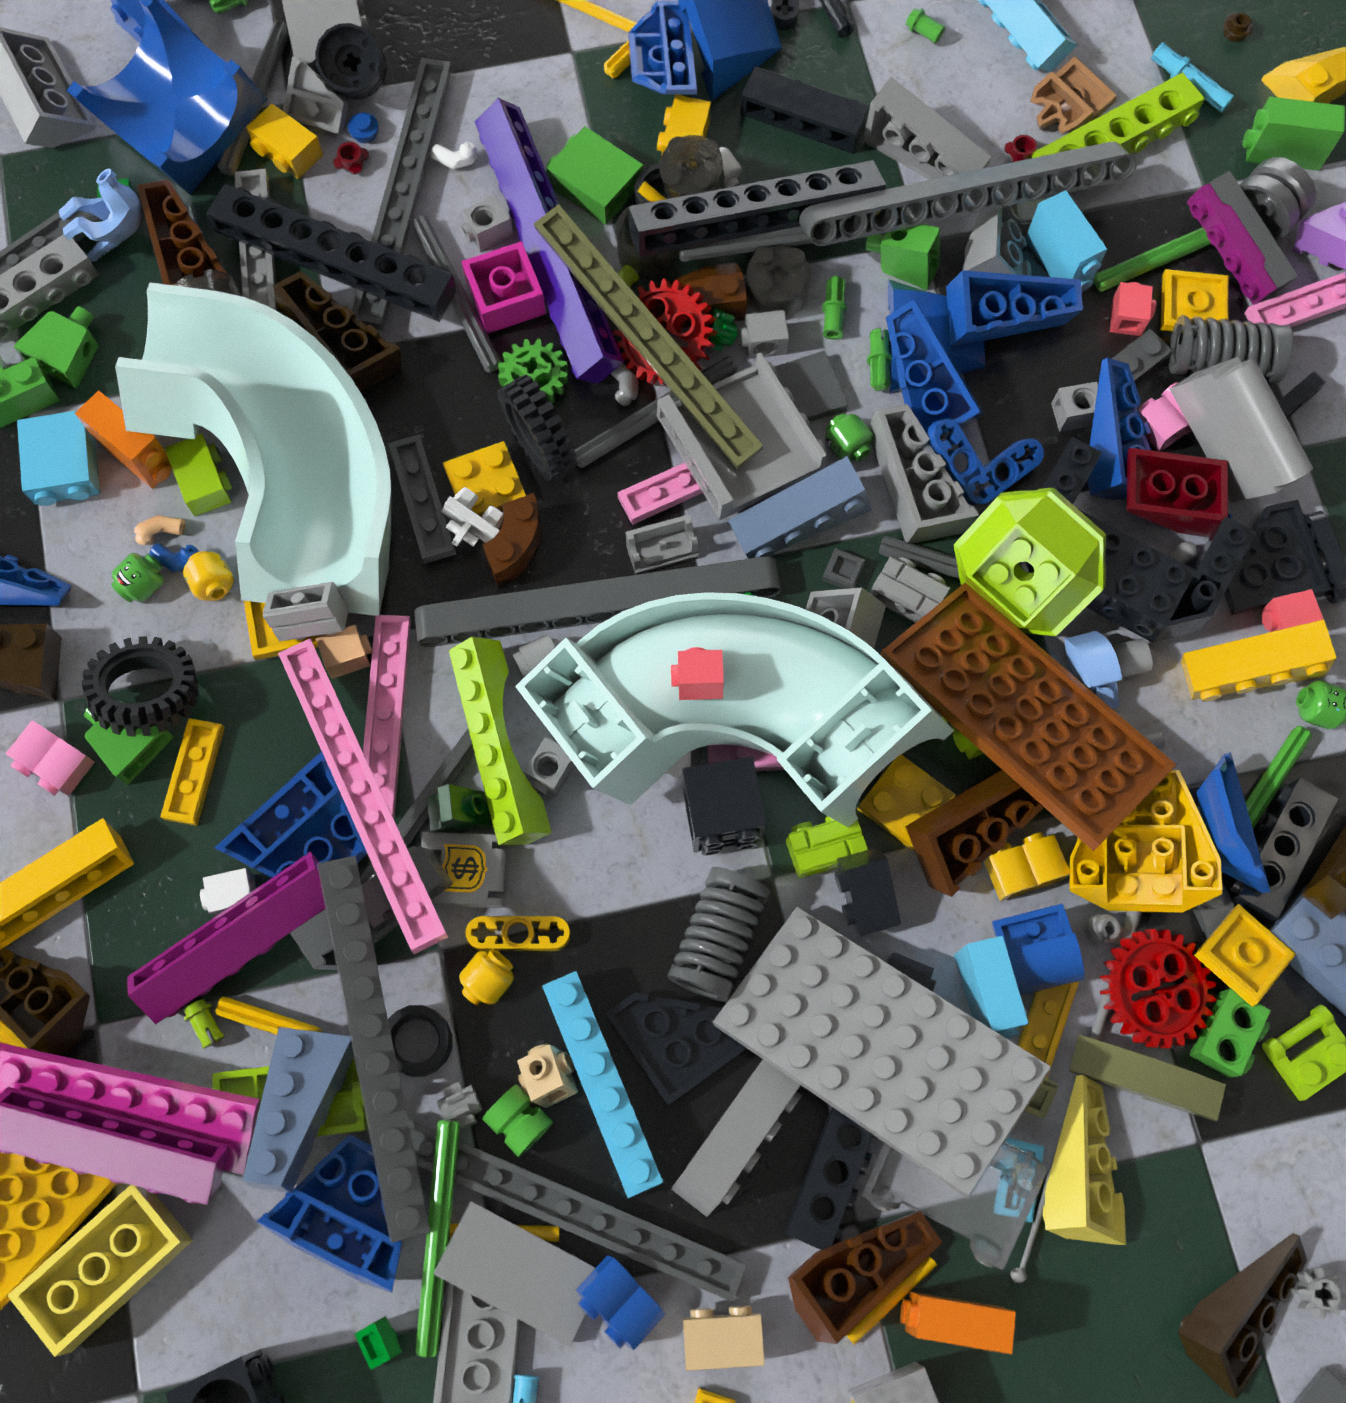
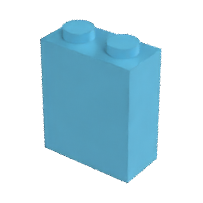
M1066 190L1038 204L1026 235L1027 244L1050 277L1081 279L1082 292L1086 291L1093 284L1092 280L1102 265V259L1107 251L1106 246Z
M76 411L17 420L22 492L34 505L49 506L55 504L56 501L68 499L85 500L89 496L100 494L96 441L74 414Z
M1003 936L966 944L954 956L971 1016L1006 1039L1020 1035L1018 1028L1027 1025L1028 1020Z

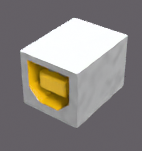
M917 1362L847 1390L851 1403H938L925 1368Z

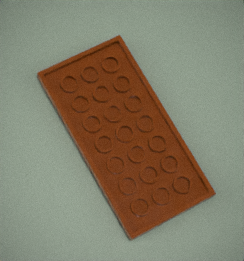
M966 583L956 589L880 653L938 713L1093 851L1177 765Z

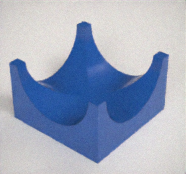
M138 0L144 11L145 25L140 45L130 62L120 73L105 83L96 86H84L73 81L66 91L104 125L191 195L221 158L225 150L229 148L266 102L267 98L233 60L227 63L179 23L157 0Z

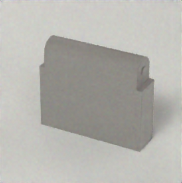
M1235 357L1195 372L1170 388L1206 457L1228 461V497L1231 502L1277 493L1313 469L1254 358L1241 362L1239 357Z

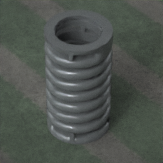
M1180 315L1175 323L1170 341V349L1172 350L1169 355L1170 372L1172 374L1184 375L1190 370V373L1193 374L1235 357H1239L1241 362L1254 358L1269 383H1280L1286 375L1291 360L1293 348L1292 329L1287 324L1269 323L1266 325L1264 322L1254 324L1252 321L1240 322L1239 320L1229 322L1227 319L1216 320L1211 317L1204 320L1200 316H1195L1190 320L1186 315ZM1183 330V340L1182 343L1179 344V337L1181 331Z
M712 867L705 881L706 888L700 893L701 901L695 906L696 913L690 918L691 926L685 930L686 939L682 940L679 945L681 952L675 955V965L672 964L667 978L694 993L720 1002H727L734 987L733 982L705 972L702 969L704 967L730 979L738 977L739 971L734 966H741L744 962V958L739 953H746L749 949V945L744 940L753 939L754 932L750 928L757 927L759 919L752 913L761 914L764 911L763 904H766L771 892L766 886L746 875L726 868Z

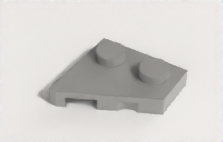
M292 57L283 112L299 123L343 135L348 102L302 59Z

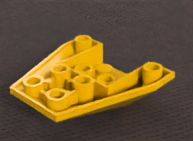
M1171 770L1095 851L1090 849L1079 838L1077 839L1070 856V892L1107 911L1185 912L1222 895L1220 856L1180 770Z

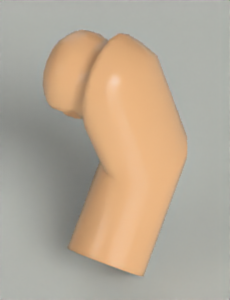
M156 515L136 525L134 529L136 533L135 540L140 545H150L154 542V534L160 532L183 535L186 526L185 520Z

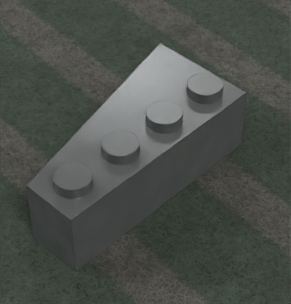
M421 846L408 848L431 900L454 884L430 849ZM377 873L361 885L373 945L399 926V922ZM325 909L290 934L313 969L337 970Z

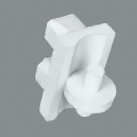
M466 487L460 490L454 498L450 496L441 510L442 513L452 519L446 528L456 534L451 542L456 547L462 539L471 546H474L479 538L485 543L490 541L500 531L499 527L504 518V513L493 506H489L482 517L471 511L479 497Z

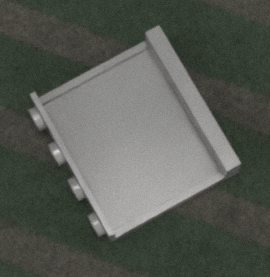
M761 352L756 355L754 366L712 385L763 445V450L738 470L679 400L673 402L670 395L657 400V418L719 520L766 499L824 468L827 456L824 443L821 439L815 438L810 430L808 418L804 413H799L794 405L792 393L787 387L783 388L778 380L776 368L771 362L767 363Z

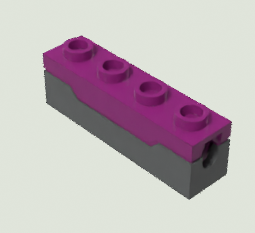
M1230 171L1200 187L1189 198L1187 204L1190 207L1191 214L1200 222L1207 233L1209 242L1216 247L1224 259L1226 268L1233 273L1241 286L1242 293L1249 298L1253 305L1282 290L1298 277Z

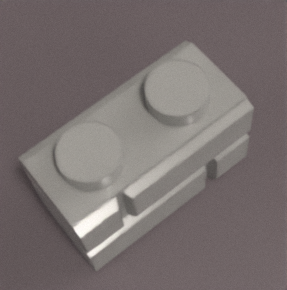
M890 556L875 581L870 594L886 605V608L916 623L946 598L951 587L945 585L946 582L942 577L934 573L926 575L915 569L916 566L912 561L903 557L896 559Z
M334 581L268 593L263 610V618L269 627H272V631L279 641L302 640L310 636L334 635L343 631L349 610L343 596H340V591Z

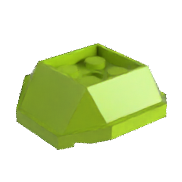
M1055 488L1000 493L954 544L960 584H968L1023 633L1057 636L1106 586V534ZM1020 562L1030 563L1034 568V572L1024 571Z

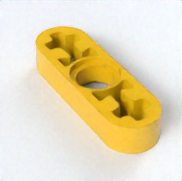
M479 916L468 923L465 932L467 941L474 949L479 951H490L491 949L496 951H558L566 947L571 936L566 921L557 916ZM483 924L486 925L488 931H499L497 925L504 924L501 931L504 943L497 944L499 940L497 936H487L485 942L480 943L478 937L473 936L474 931H479L480 925ZM515 924H523L529 931L527 939L519 944L511 942L508 938V932ZM533 924H539V932H548L551 930V925L555 924L558 926L559 931L564 932V935L559 936L556 943H551L548 936H538L540 943L533 944L535 939Z

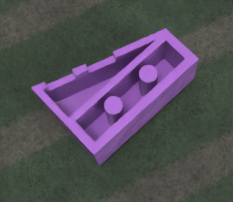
M1346 201L1300 220L1293 251L1300 255L1306 251L1319 257V264L1328 267L1332 263L1346 270Z

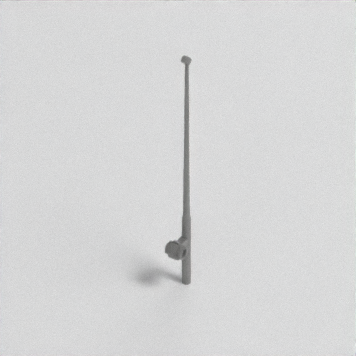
M1127 911L1122 927L1112 915H1093L1086 923V933L1094 942L1110 943L1116 946V948H1122L1120 939H1132L1131 933L1136 932L1142 912ZM1102 996L1090 1035L1092 1039L1100 1040L1109 1009H1104L1103 1006L1111 1001L1110 996ZM1052 1163L1020 1267L1014 1268L1010 1273L1015 1283H1022L1027 1279L1025 1268L1043 1216L1045 1189Z

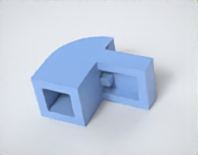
M1098 631L1064 638L1068 670L1110 708L1118 707L1117 681L1122 680V674L1118 658L1108 639Z

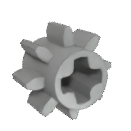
M458 1081L443 1088L442 1090L446 1097L437 1101L443 1119L459 1122L461 1130L477 1123L474 1114L483 1111L474 1087L470 1085L463 1088L461 1082Z
M1315 1267L1311 1271L1312 1277L1298 1272L1297 1276L1300 1281L1297 1284V1288L1291 1289V1292L1297 1294L1301 1301L1298 1309L1303 1311L1312 1309L1314 1318L1325 1319V1310L1339 1314L1340 1310L1337 1306L1341 1299L1346 1298V1294L1341 1293L1336 1285L1339 1277L1332 1275L1325 1277L1324 1270ZM1321 1289L1322 1295L1316 1297L1315 1290Z

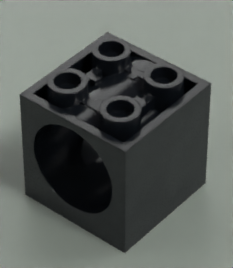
M753 756L682 768V791L693 852L702 851L703 856L715 855L723 852V847L736 845L738 850L756 847L758 845L757 842L763 840L766 820Z
M261 1349L236 1358L165 1393L168 1403H212L218 1384L223 1379H229L233 1383L242 1385L250 1396L251 1403H287L284 1395L281 1392L278 1394L272 1381V1378L275 1377L273 1363L267 1354L263 1356Z

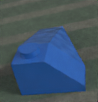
M915 299L888 315L886 322L893 356H895L904 405L908 404L926 434L931 424L938 420L952 419L962 429L985 415ZM942 429L943 433L939 436L940 439L945 438L949 434L948 429Z
M7 555L5 558L0 556V605L59 606L71 591L70 584L40 569H25L19 566V559L12 555Z

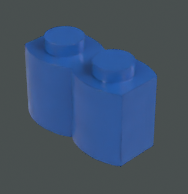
M608 1255L575 1290L582 1298L578 1302L580 1308L592 1320L599 1316L608 1326L604 1331L605 1335L619 1349L626 1345L635 1350L666 1315L615 1258Z

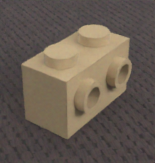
M752 1306L729 1307V1314L714 1315L713 1308L691 1309V1317H683L686 1371L765 1366L761 1314L759 1312L752 1313Z

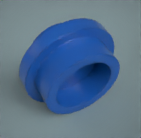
M361 112L350 118L348 130L356 141L369 143L376 138L379 125L375 116L370 113Z

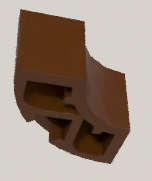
M534 493L502 504L504 511L502 528L493 539L483 544L486 559L498 589L513 582L529 567L537 546L540 544L541 523Z

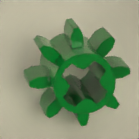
M714 309L712 316L716 318V321L708 325V327L716 330L717 334L709 336L708 341L715 345V348L710 349L722 352L724 345L730 346L735 342L738 328L733 323L735 319L733 315Z

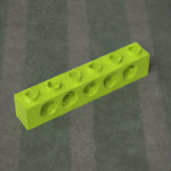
M1182 72L1033 152L1032 158L1107 142H1117L1129 153H1138L1150 142L1158 138L1162 140L1170 135L1174 129L1182 125L1188 126L1194 122L1199 116L1198 111L1205 98Z

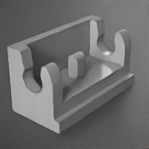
M690 514L625 532L626 547L635 575L699 558L698 539L693 534V522Z

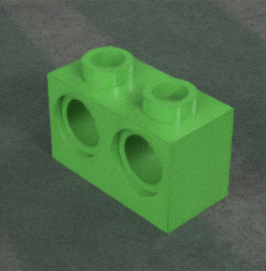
M1230 988L1218 992L1216 1001H1214L1210 1009L1213 1015L1207 1016L1205 1020L1207 1027L1201 1029L1189 1054L1191 1058L1227 1078L1241 1076L1242 1073L1246 1074L1250 1070L1255 1059L1252 1051L1256 1042H1260L1269 1029L1270 1023L1266 1020L1271 1011L1260 1004L1251 1007ZM1236 1010L1242 1012L1246 1018L1244 1028H1241L1235 1022L1234 1015ZM1222 1042L1226 1043L1231 1049L1229 1061L1225 1060L1220 1054L1219 1047Z

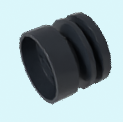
M352 23L336 24L327 29L318 40L315 51L316 66L322 78L340 95L353 100L366 99L376 94L382 87L388 72L386 56L375 38L363 27ZM353 58L361 62L357 64V71L355 72L348 67L352 65L351 59Z

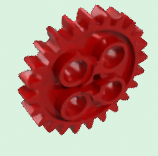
M664 278L660 288L657 283L650 281V291L639 286L638 292L640 296L638 298L654 317L656 308L661 304H665L663 315L656 318V320L665 330L688 343L686 348L678 346L701 371L702 368L698 362L700 358L704 360L710 359L704 352L705 349L715 348V345L708 341V337L716 335L717 331L708 327V325L715 322L716 318L712 315H705L712 308L711 305L701 303L704 296L699 292L693 294L694 288L689 284L683 288V283L679 280H675L671 287L670 282ZM687 319H691L692 325L690 330L682 334V323ZM620 330L613 331L614 335L622 338V341L616 344L619 350L624 351L621 354L623 361L629 362L626 368L632 373L637 371L636 378L642 381L647 377V382L655 385L657 380H659L661 385L667 386Z
M1148 929L1144 933L1142 931L1131 933L1132 939H1120L1122 948H1111L1110 952L1115 960L1103 962L1111 970L1110 974L1100 975V979L1108 983V988L1101 990L1100 994L1110 996L1111 1000L1103 1008L1114 1009L1116 1013L1112 1016L1110 1022H1123L1120 1033L1122 1035L1133 1033L1132 1042L1143 1043L1145 1041V1045L1148 1048H1157L1158 1045L1160 1048H1172V1044L1174 1046L1185 1045V1038H1197L1194 1028L1205 1029L1207 1027L1201 1016L1213 1015V1012L1206 1007V1002L1216 1001L1214 996L1207 994V989L1216 986L1215 982L1206 981L1205 976L1211 970L1208 967H1201V961L1192 954L1196 944L1194 942L1183 944L1184 935L1182 934L1171 936L1170 930H1160L1157 932L1156 929ZM1165 958L1169 961V972L1164 968ZM1134 969L1139 974L1138 984H1135L1133 980ZM1182 976L1184 977V982L1158 989L1155 991V994L1143 995L1134 1001L1131 999V996L1135 993L1154 989L1163 982H1172ZM1178 993L1181 994L1183 999L1181 1007L1177 1001ZM1148 1004L1152 1008V1017L1150 1020L1146 1015V1007Z

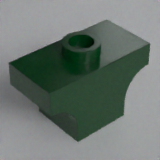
M447 784L437 788L438 794L427 797L430 831L461 833L494 828L484 791Z

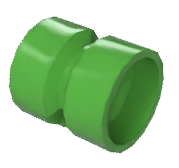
M516 1084L487 1111L483 1120L496 1134L504 1133L506 1135L504 1142L520 1157L544 1135L553 1124V1121L540 1107L532 1108L529 1096Z

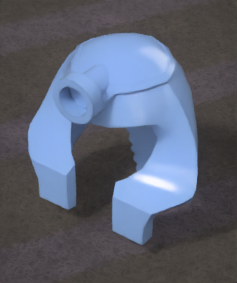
M111 169L104 170L96 180L99 184L100 198L72 197L59 210L60 218L63 221L67 220L78 210L90 213L103 220L101 222H92L84 217H76L63 228L64 236L68 240L76 234L84 232L91 240L99 241L87 255L92 262L97 261L111 249H114V247H117L124 240L132 236L138 230L144 215L139 197L130 187L121 184L115 178L116 174Z

